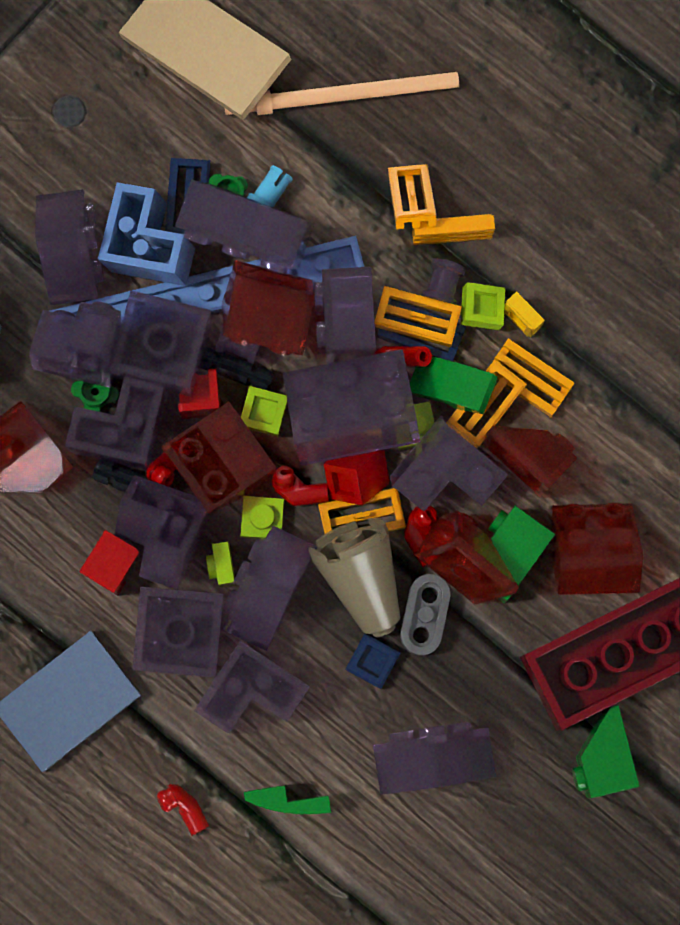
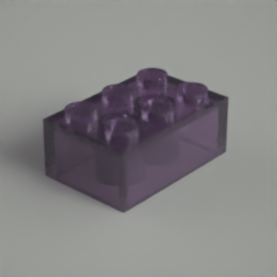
M191 179L175 227L185 230L183 238L202 245H212L213 241L224 244L221 252L243 260L245 258L249 259L251 255L262 258L261 267L283 274V272L287 273L288 269L300 267L315 223L209 183Z
M403 349L283 373L294 444L301 466L421 442Z

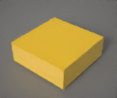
M517 291L505 303L504 313L527 337L531 338L543 325L545 320Z

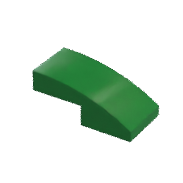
M432 357L429 365L415 368L407 392L419 398L444 402L454 409L484 415L498 377L474 367Z
M286 785L244 791L245 801L272 811L291 814L331 813L329 795L288 801Z

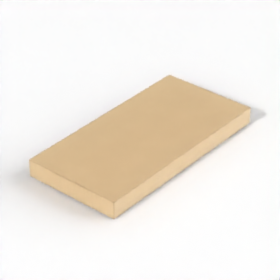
M144 0L119 31L123 40L241 120L247 117L291 61L289 53L209 0Z

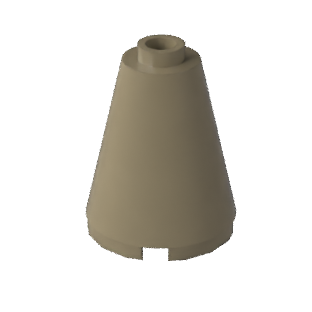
M368 518L370 526L358 528L356 521L337 527L316 540L318 546L316 550L310 547L308 551L312 562L362 632L372 634L374 637H380L389 634L395 629V624L400 620V610L388 528L383 519Z

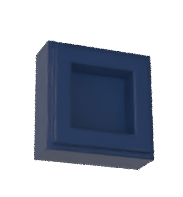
M364 633L345 670L381 689L400 652Z

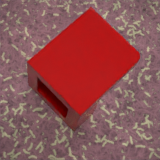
M216 368L208 369L207 375L177 377L180 401L178 409L182 419L222 416L219 377Z
M352 442L323 464L329 496L332 500L363 506L390 482L384 447Z
M105 530L79 572L118 596L126 584L124 578L139 556V551Z

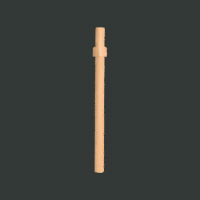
M458 72L273 94L270 93V90H267L251 112H257V115L273 114L274 109L459 88ZM225 109V115L233 114L227 109Z

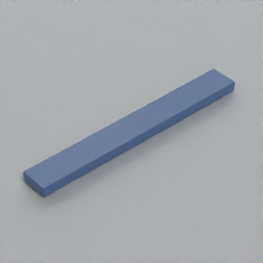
M352 236L189 276L186 286L164 282L46 311L55 350L56 352H61L365 277L366 271L357 237Z

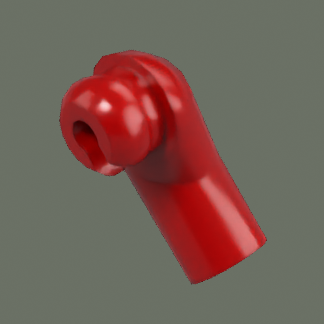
M382 346L375 352L377 357L373 360L372 364L376 371L387 375L392 373L394 366H427L431 362L432 354L426 346Z
M177 437L147 467L146 476L149 483L152 485L155 483L160 489L169 487L174 480L173 471L193 449L180 437Z
M280 466L274 471L272 478L274 490L290 505L303 506L329 502L327 483L305 485L294 474V470L288 466Z
M427 504L415 507L412 510L404 531V538L422 567L439 557L429 541L433 524L437 521L438 515L435 508Z
M169 784L167 789L158 792L157 800L162 810L169 812L177 807L191 836L210 826L197 800L180 785Z

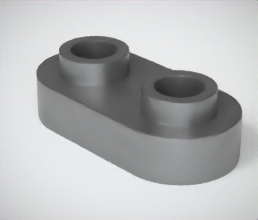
M434 574L422 575L413 582L410 588L400 638L404 648L411 654L418 656L428 655L436 650L441 642L450 601V588L440 576ZM426 588L433 589L437 594L436 601L426 603L422 599V591ZM424 628L428 632V640L424 643L416 642L413 638L415 629Z

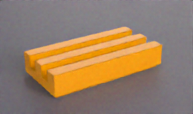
M428 165L388 168L396 230L404 229V223L408 222L412 223V228H420V221H428V227L436 226V211ZM413 175H420L425 204L424 210H418ZM404 176L410 211H403L398 177Z
M494 215L436 218V226L428 227V221H420V228L412 229L413 245L492 239L495 231Z
M384 286L373 327L451 347L462 306ZM393 299L451 315V318L448 321L388 305V301ZM388 314L447 330V333L442 334L386 319L384 316Z
M509 338L494 358V360L496 359L503 366L554 399L549 404L526 388L519 394V397L550 418L574 385L573 381ZM511 353L560 386L561 390H556L507 357V354ZM496 372L494 375L498 377L497 382H499L502 375ZM509 381L505 387L512 391L515 385Z
M496 359L486 372L492 374L498 372L502 375V378L495 385L485 412L509 381L515 387L479 434L475 436L471 431L483 414L474 413L463 427L458 421L466 411L456 409L446 423L477 448L483 443L527 385L525 381L517 377Z
M392 488L380 491L365 503L391 499L393 506L329 519L328 512L359 505L337 500L318 504L324 534L331 531L333 527L342 526L350 522H361L368 520V518H379L395 514L396 520L386 522L388 531L405 529L406 525L398 489Z

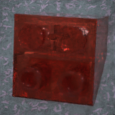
M235 260L222 301L223 336L229 337L231 341L240 345L248 346L254 343L266 346L272 352L280 355H290L293 353L303 356L315 296L312 280Z
M227 402L161 447L208 514L240 500L243 496H246L271 479L276 469L274 463L230 402Z
M632 503L551 506L552 532L555 534L552 538L553 568L558 595L640 593L643 550Z

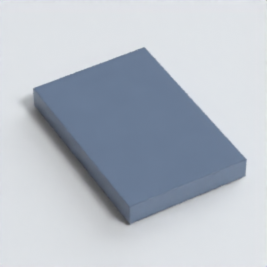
M89 631L0 701V718L38 768L45 772L142 695L96 635Z

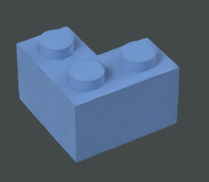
M117 182L98 260L110 272L186 286L195 247L184 234L161 230L167 203L155 189Z

